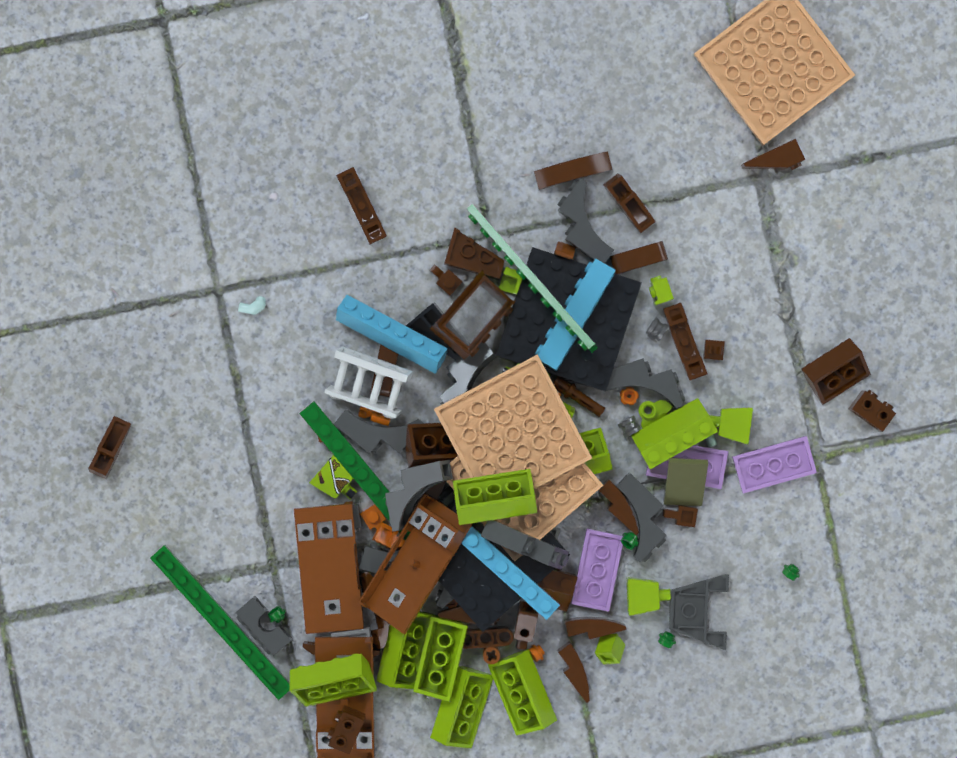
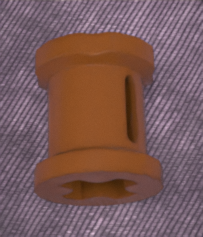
M484 648V661L488 664L497 663L500 659L499 648ZM494 650L496 657L488 658L487 652Z

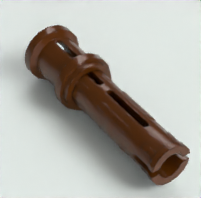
M558 376L553 381L556 390L562 393L564 398H571L598 418L604 412L606 407H603L578 390L574 383H569L564 378Z

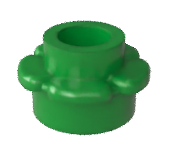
M634 533L622 534L623 537L620 541L623 546L630 550L638 546V537Z
M794 564L784 565L782 573L787 578L795 581L796 578L800 577L798 567Z
M281 606L273 608L268 613L270 622H281L285 618L286 610L282 609Z
M665 631L659 634L658 642L662 646L672 648L673 644H676L675 636L672 633Z

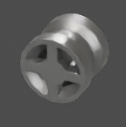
M656 317L647 329L646 334L655 336V339L659 341L669 325L666 323L662 324Z
M634 415L617 424L623 430L625 438L641 430L640 425H637L635 422L636 418Z

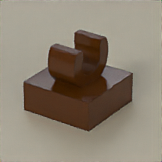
M705 340L703 359L723 360L725 341Z

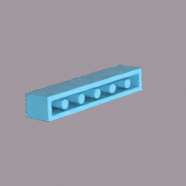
M596 258L593 263H588L584 270L586 272L583 279L580 278L574 287L577 289L573 296L570 294L565 302L567 306L565 310L581 328L584 327L616 271ZM556 318L557 324L554 329L550 328L545 336L547 341L544 346L540 344L535 352L536 355L538 354L542 364L555 372L559 369L577 338L576 334L572 337L566 330L567 324L563 320L559 322Z
M346 295L338 306L336 321L436 374L445 361L446 347L353 297Z
M474 527L469 529L462 544L547 620L560 604L488 539L481 537V533Z

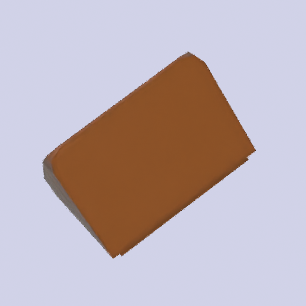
M558 241L554 254L572 260L576 247Z

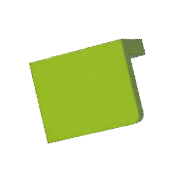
M509 267L505 268L499 286L502 291L517 295L522 278L516 272L517 270Z
M617 633L601 636L595 650V655L603 665L620 664L625 643Z

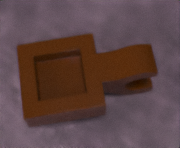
M435 264L430 269L439 278L436 284L449 296L463 282L449 269L444 273Z
M678 505L677 511L663 509L662 516L676 519V525L695 528L698 508Z

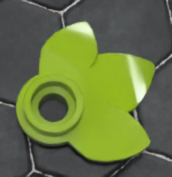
M659 400L654 403L651 401L641 403L638 409L639 415L642 417L641 427L644 428L668 415L667 413L673 406L665 400ZM646 407L651 408L650 414L645 413L644 410Z

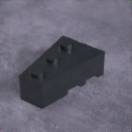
M434 302L406 326L446 347V355L456 360L459 355L430 330L443 314V311ZM451 321L445 325L467 346L470 345Z

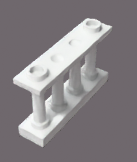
M343 346L337 349L334 358L340 359L341 363L334 386L330 385L326 388L324 393L329 394L333 399H343L382 413L386 418H397L402 410L395 408L401 385L411 379L413 371ZM348 364L357 365L358 368L352 392L342 389ZM368 370L374 371L376 374L370 399L359 395L365 373ZM386 376L393 378L394 381L388 405L377 401L383 379Z

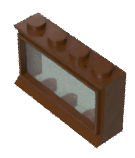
M481 270L430 330L465 360L469 355L473 357L480 348L477 346L481 342L484 344L491 337L489 332L492 329L495 331L502 324L500 319L503 316L507 317L513 311L511 306L516 301L508 297Z

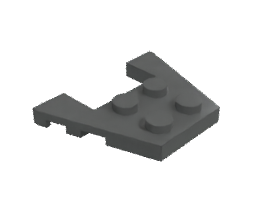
M729 574L671 589L669 629L726 650L727 632L707 631L708 592H728Z

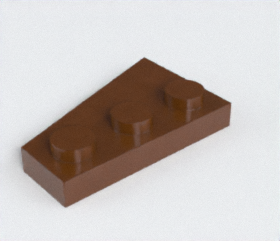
M454 228L444 265L475 274L483 270L486 277L500 280L505 260L487 248L482 247L475 240L461 233L457 228Z

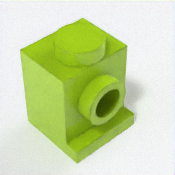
M660 275L650 279L651 287H649L651 297L656 299L653 302L654 306L674 299L667 277L662 278Z

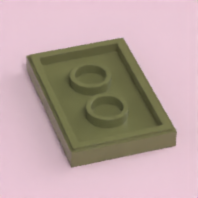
M669 458L663 499L664 505L702 506L708 460Z

